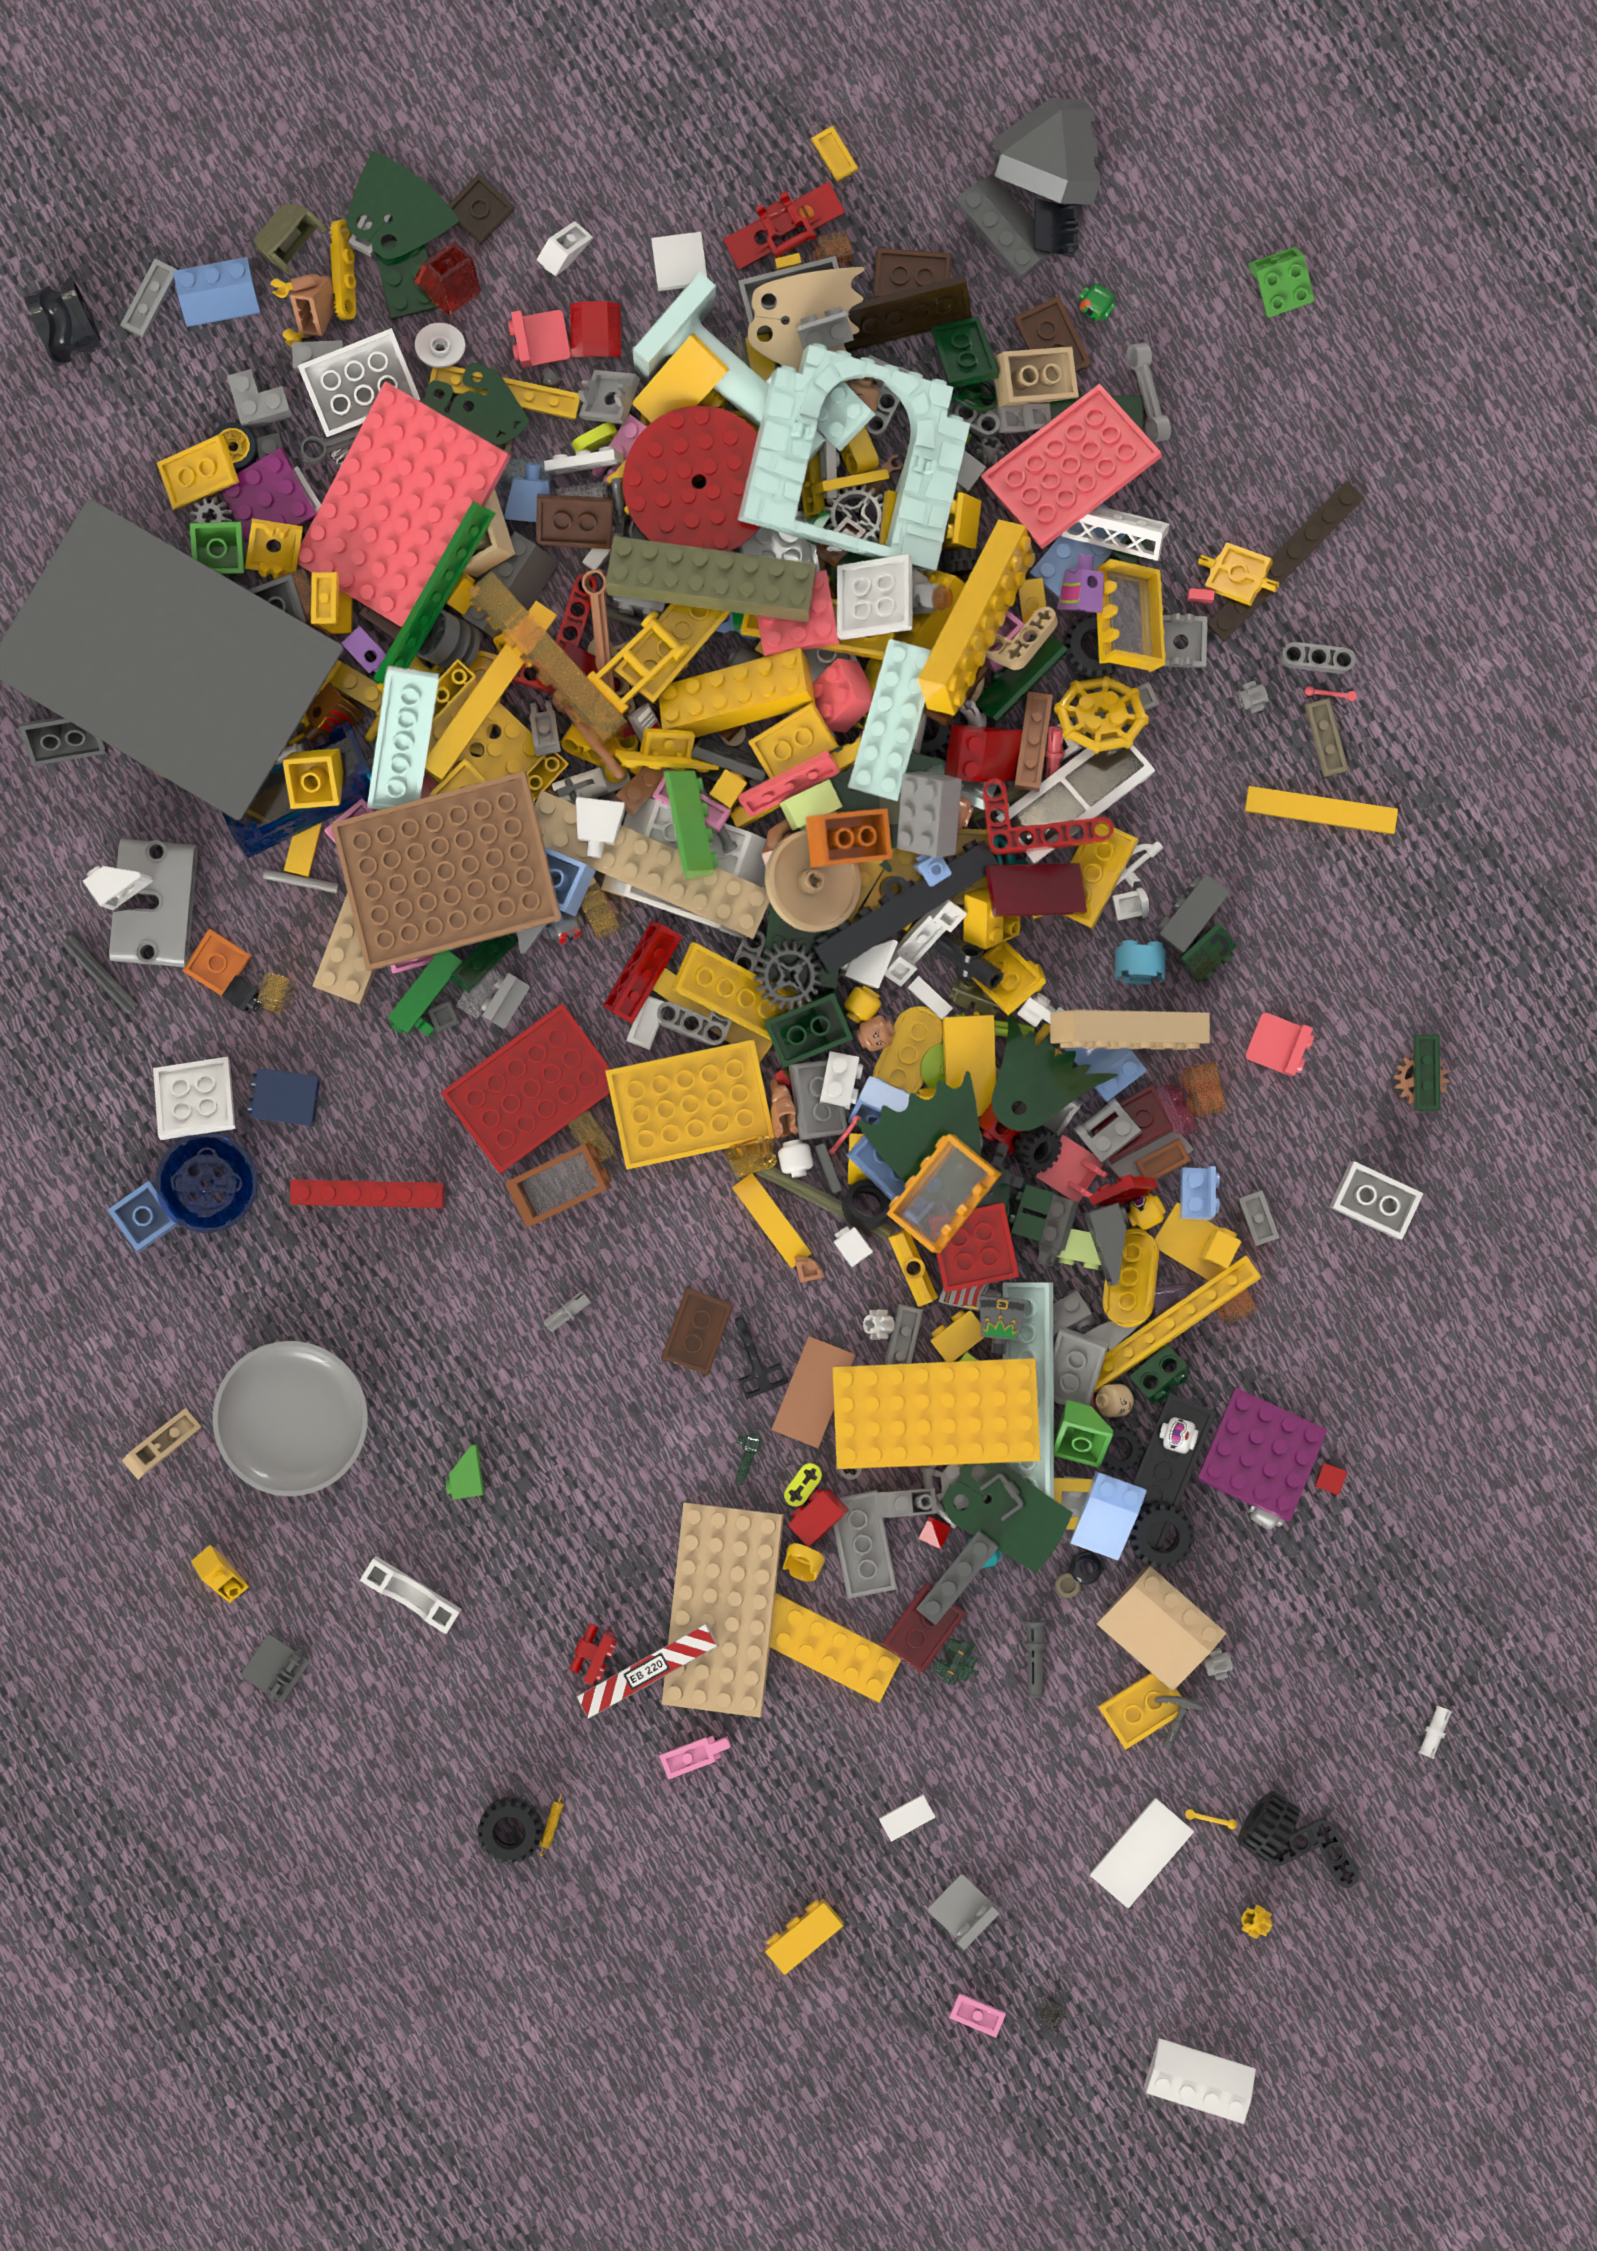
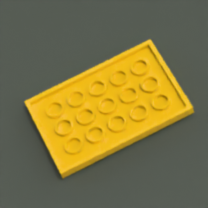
M754 1039L605 1070L626 1170L775 1138Z

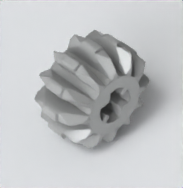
M206 497L203 498V506H200L199 503L194 504L198 512H190V516L195 518L190 523H209L206 518L211 517L212 513L215 515L216 520H211V523L233 522L228 519L232 515V511L225 510L227 503L225 501L219 503L217 497H213L211 503H209Z

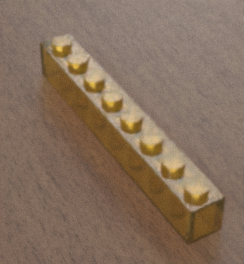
M492 571L468 591L471 597L469 600L470 604L478 612L483 610L488 616L486 618L488 624L495 631L498 628L505 635L503 637L505 643L512 650L516 647L522 655L519 657L528 668L533 666L539 672L536 676L545 687L550 685L556 691L553 695L562 705L568 704L573 710L570 712L572 717L579 724L582 722L586 724L589 728L587 733L596 743L601 741L606 745L627 727L626 719Z

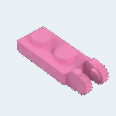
M629 414L626 423L621 426L608 447H614V450L623 453L625 461L633 443L647 426ZM621 464L614 465L609 469L604 478L606 485L609 486L606 478L616 472ZM607 467L595 468L592 474L599 478Z

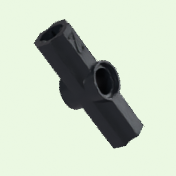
M949 932L943 933L936 941L935 949L957 965L956 972L959 975L974 977L990 990L996 988L1003 980L1004 973L982 957V949L977 945L964 944Z

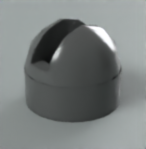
M548 365L540 375V381L546 387L553 388L562 380Z

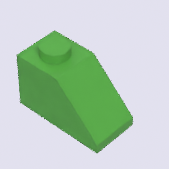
M472 1444L450 1472L449 1479H446L447 1494H452V1500L485 1494L478 1444Z

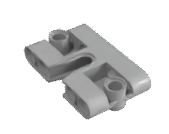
M124 838L120 840L117 869L140 872L150 876L153 882L139 891L138 894L157 896L159 905L155 909L136 908L113 912L109 948L110 961L187 967L198 861V846L196 844ZM162 846L164 850L163 856L155 859L153 857L154 849ZM152 946L155 951L154 956L147 960L144 956V951L147 947Z

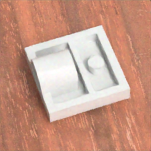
M1038 992L1037 995L1033 994L1026 1000L1017 1015L1036 1027L1041 1019L1050 1023V1013L1065 1010L1061 1007L1056 1010L1049 1005L1050 1000Z

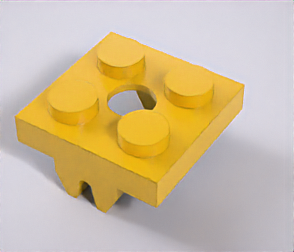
M252 518L245 569L258 570L262 577L272 574L274 579H278L282 574H292L295 576L303 526ZM269 540H278L281 543V549L278 552H270L266 547Z

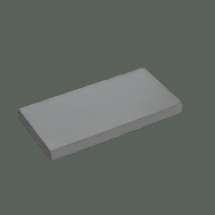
M878 1490L838 1497L849 1509L833 1526L848 1599L897 1589L884 1520L879 1518Z

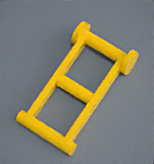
M656 611L650 613L641 623L643 629L597 674L592 671L587 676V679L621 714L628 710L629 706L627 703L673 658L676 661L680 660L691 648L688 643L682 645L657 620L659 614ZM653 629L672 650L650 671L631 650ZM624 658L643 678L621 699L602 678Z

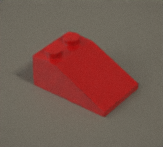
M952 724L945 775L971 782H987L991 779H999L1001 781L1015 780L1023 731Z

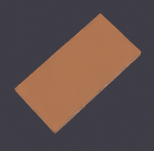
M808 1336L771 1430L819 1448L834 1410L833 1367L851 1366L856 1354Z

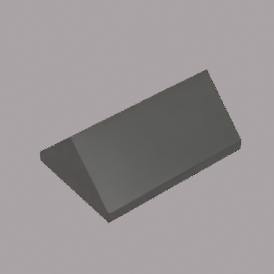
M63 717L19 724L32 766L106 754L104 741Z

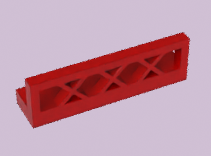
M651 920L602 1007L633 1024L683 936L663 924Z

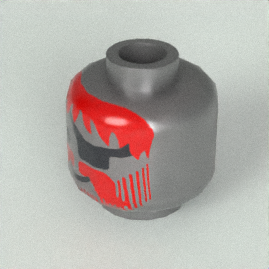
M560 910L562 920L545 926L551 940L555 939L562 945L580 938L585 926L579 912H577L575 917Z

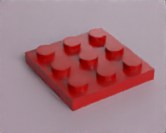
M1004 1202L975 1207L940 1253H936L945 1293L1019 1277ZM955 1212L929 1217L933 1240Z

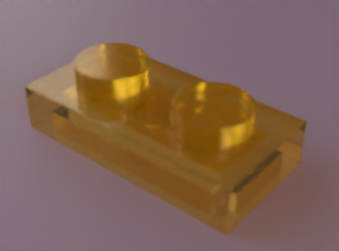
M589 1110L568 1124L581 1145L590 1142L592 1146L595 1145L601 1155L600 1163L617 1153Z

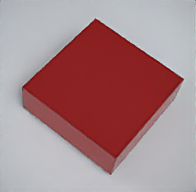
M1322 1462L1314 1486L1339 1495L1348 1471Z

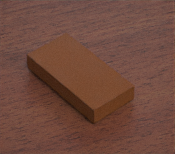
M1178 1138L1134 1163L1141 1175H1144L1145 1178H1155L1156 1180L1188 1163L1191 1159Z

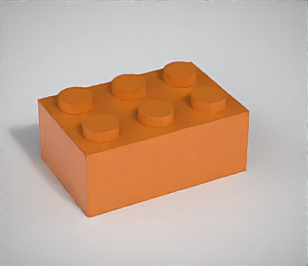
M887 808L806 816L811 867L893 859Z

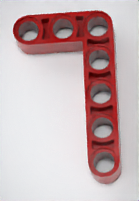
M585 574L579 575L573 584L548 666L526 660L512 682L556 695V693L544 687L556 662L555 655L560 652L564 642H569L577 647L579 645L591 607L590 594L583 593L578 588V583L582 581ZM591 576L589 583L592 590L596 591L597 583L595 578ZM575 604L582 606L584 614L580 617L574 616L570 610L571 606ZM567 628L573 629L577 635L576 639L572 641L566 640L563 636V631ZM528 668H533L538 674L537 679L533 681L527 680L524 677V671Z
M991 779L983 787L982 796L988 845L990 850L997 855L1103 843L1108 841L1114 832L1113 823L1106 817L1011 828L1005 784L999 779ZM990 786H998L1001 789V795L997 798L990 797L987 793V789ZM993 811H1000L1004 814V820L1001 823H994L991 820L990 814ZM1097 824H1104L1108 827L1109 832L1106 836L1096 834L1095 826ZM1072 827H1079L1083 831V837L1081 839H1073L1069 834V830ZM1054 830L1058 835V840L1055 842L1046 841L1044 832ZM1028 833L1032 836L1033 842L1027 846L1022 845L1018 839L1019 835ZM997 836H1003L1007 840V846L1002 849L997 848L993 843V839Z

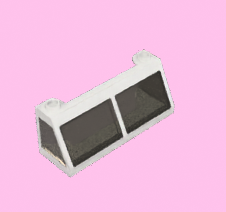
M1114 737V738H1109V739H1103V740H1101V741L1110 740V739H1115V737ZM1134 745L1128 749L1122 747L1101 751L1098 754H1093L1092 750L1086 748L1040 784L1039 792L1030 791L1012 806L1008 803L1010 826L1014 828L1096 818L1133 790L1138 784L1147 780L1155 770ZM997 811L999 816L995 818L996 823H1001L1004 820V814ZM1072 827L1069 830L1070 836L1075 834L1081 828ZM1054 830L1044 832L1046 841L1055 842L1058 840V835ZM1022 833L1019 835L1018 839L1022 845L1027 846L1033 842L1030 834ZM1054 849L1021 852L1020 854L1028 864H1037Z

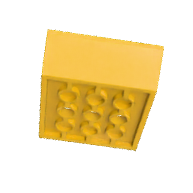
M459 659L438 679L427 756L478 685V682L474 679L476 676ZM497 702L456 761L462 762L466 758L488 781L525 771L534 802L539 797L541 790L545 791L569 765L557 752L536 756L532 733L500 702ZM489 725H496L499 728L500 735L497 739L488 737L486 730ZM473 743H478L482 746L483 754L480 757H473L470 754L469 749ZM452 768L450 769V771L448 772V774L445 776V778L453 771ZM424 770L438 784L442 782L433 774H431L427 770Z

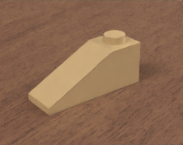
M185 1408L130 1451L122 1462L139 1480L196 1433L201 1426Z

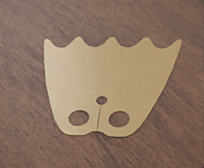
M863 267L814 271L774 280L759 286L754 291L751 306L755 312V317L748 329L749 343L764 356L782 366L795 368L796 373H798L803 354V347L796 327L801 324L800 319L811 315H817V319L825 317L824 311L836 307H841L842 311L848 310L849 312L854 305L864 300L861 295L852 289L851 282L856 275L862 273L865 269ZM767 293L773 294L777 299V304L772 310H766L761 305V298ZM783 316H788L790 322L784 325L779 319ZM847 316L852 335L858 333L859 328ZM766 325L772 329L773 336L770 341L762 342L758 339L757 330L761 326ZM844 343L827 348V351L831 352L838 350L847 352Z

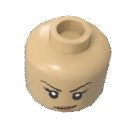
M1122 1384L1104 1385L1096 1395L1097 1408L1106 1417L1126 1416L1134 1404V1397L1130 1389Z

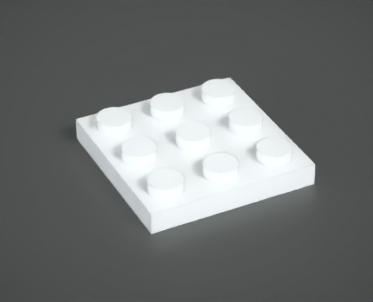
M796 511L795 521L809 524L811 518L804 517V511ZM761 527L755 536H752L740 547V553L815 563L816 572L820 571L818 556L816 555V545L807 542V539Z
M909 554L837 566V637L840 640L912 629V557Z
M228 1057L153 1068L157 1127L160 1140L236 1129L231 1068Z

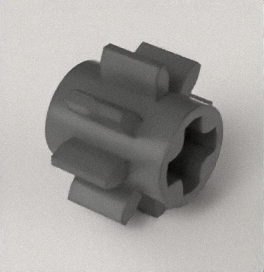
M984 437L982 443L976 442L974 450L975 459L979 460L987 468H990L1005 457V444H1001L1000 440L996 437Z

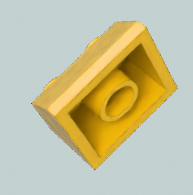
M340 748L291 752L282 760L291 809L341 804L344 772Z

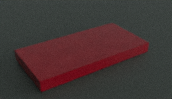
M1080 863L989 865L985 868L993 917L1071 915L1087 912Z

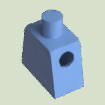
M526 463L525 476L513 479L504 519L536 522L537 494H552L551 481L540 479L539 464Z

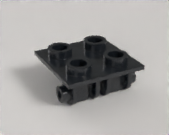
M1035 199L1034 249L1074 257L1076 249L1079 248V230L1075 229V227L1079 226V222L1075 221L1078 220L1079 207H1077V204H1067L1065 206Z

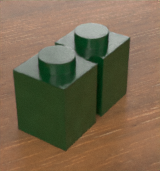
M1026 1184L1023 1189L1019 1188L1015 1198V1203H1018L1016 1213L1011 1212L1009 1217L1010 1233L1040 1242L1046 1220L1023 1213V1209L1048 1215L1052 1197L1055 1193Z

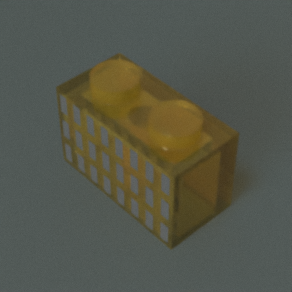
M265 972L258 1002L263 1003V1009L280 1014L282 1009L289 1011L296 981Z

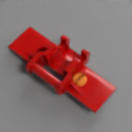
M827 182L792 202L787 191L779 194L781 198L776 203L766 208L762 204L755 207L760 219L723 239L737 268L741 270L771 253L775 258H780V255L807 240H815L816 235L813 230L845 214L831 184ZM800 226L805 228V231L775 246L774 240ZM759 232H766L768 234L767 242L763 245L755 242V236Z

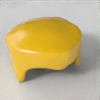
M793 1543L786 1549L783 1570L788 1569L790 1575L796 1579L805 1582L815 1581L825 1563V1558L816 1550L802 1544Z

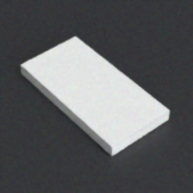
M1155 1797L1089 1875L1123 1905L1129 1908L1194 1833V1830Z

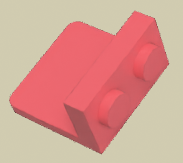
M521 310L511 312L512 320L508 321L510 335H515L517 345H512L515 361L520 360L522 368L570 359L571 353L564 316L561 310L522 316Z
M1262 1013L1245 1057L1250 1061L1288 1076H1294L1296 1072L1300 1073L1303 1068L1305 1059L1302 1058L1305 1048L1310 1049L1314 1035L1311 1032L1313 1028L1294 1024L1269 1013Z

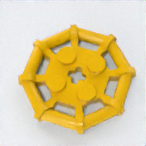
M1110 675L1084 681H1072L1070 688L1060 702L1054 706V712L1058 715L1063 730L1062 736L1067 741L1072 740L1092 750L1093 754L1122 747L1127 749L1132 747L1133 741L1139 732L1149 723V716L1145 714L1139 696L1140 691L1137 688L1132 689L1110 678ZM1102 687L1101 692L1087 694L1085 691ZM1115 692H1118L1124 696L1122 698H1119ZM1077 697L1079 699L1078 705L1076 707L1070 706L1073 699ZM1132 704L1135 714H1128L1126 706ZM1099 712L1106 714L1104 719L1095 715ZM1069 717H1075L1077 725H1071ZM1126 724L1132 725L1127 733L1122 731L1123 726L1125 727ZM1086 732L1092 734L1091 738H1093L1094 740L1082 735L1081 733L1085 735ZM1114 737H1115V739H1110V740L1101 741V740H1103V739H1109V738H1114Z

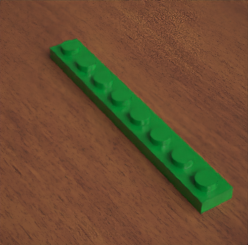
M472 501L374 676L376 681L385 685L388 666L409 669L493 520L495 512Z

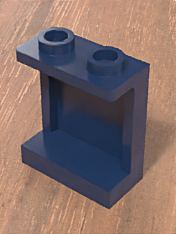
M258 1068L257 1073H253L251 1087L255 1088L254 1098L249 1099L248 1113H251V1118L314 1127L321 1077Z

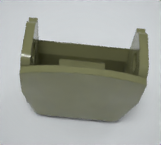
M283 204L255 236V249L266 260L290 274L292 270L287 266L289 261L316 229L325 232L327 228L305 207L299 204Z

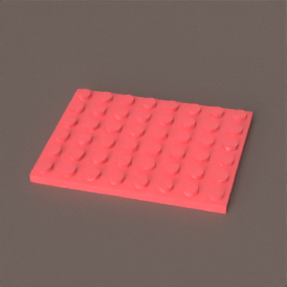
M384 382L300 545L297 564L311 573L337 572L339 574V590L402 627L472 501L485 507L512 455L392 384Z

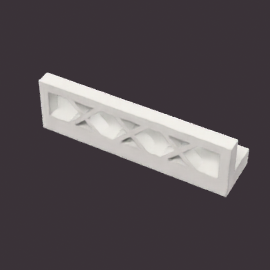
M1098 506L1078 521L1085 529L1084 531L1078 533L1071 531L1069 528L1062 534V537L1158 561L1163 539L1168 533L1169 523ZM1096 527L1104 528L1109 536L1104 539L1098 538L1093 529ZM1120 533L1128 534L1133 542L1128 545L1122 544L1117 535ZM1144 539L1156 541L1154 552L1146 550L1141 541Z

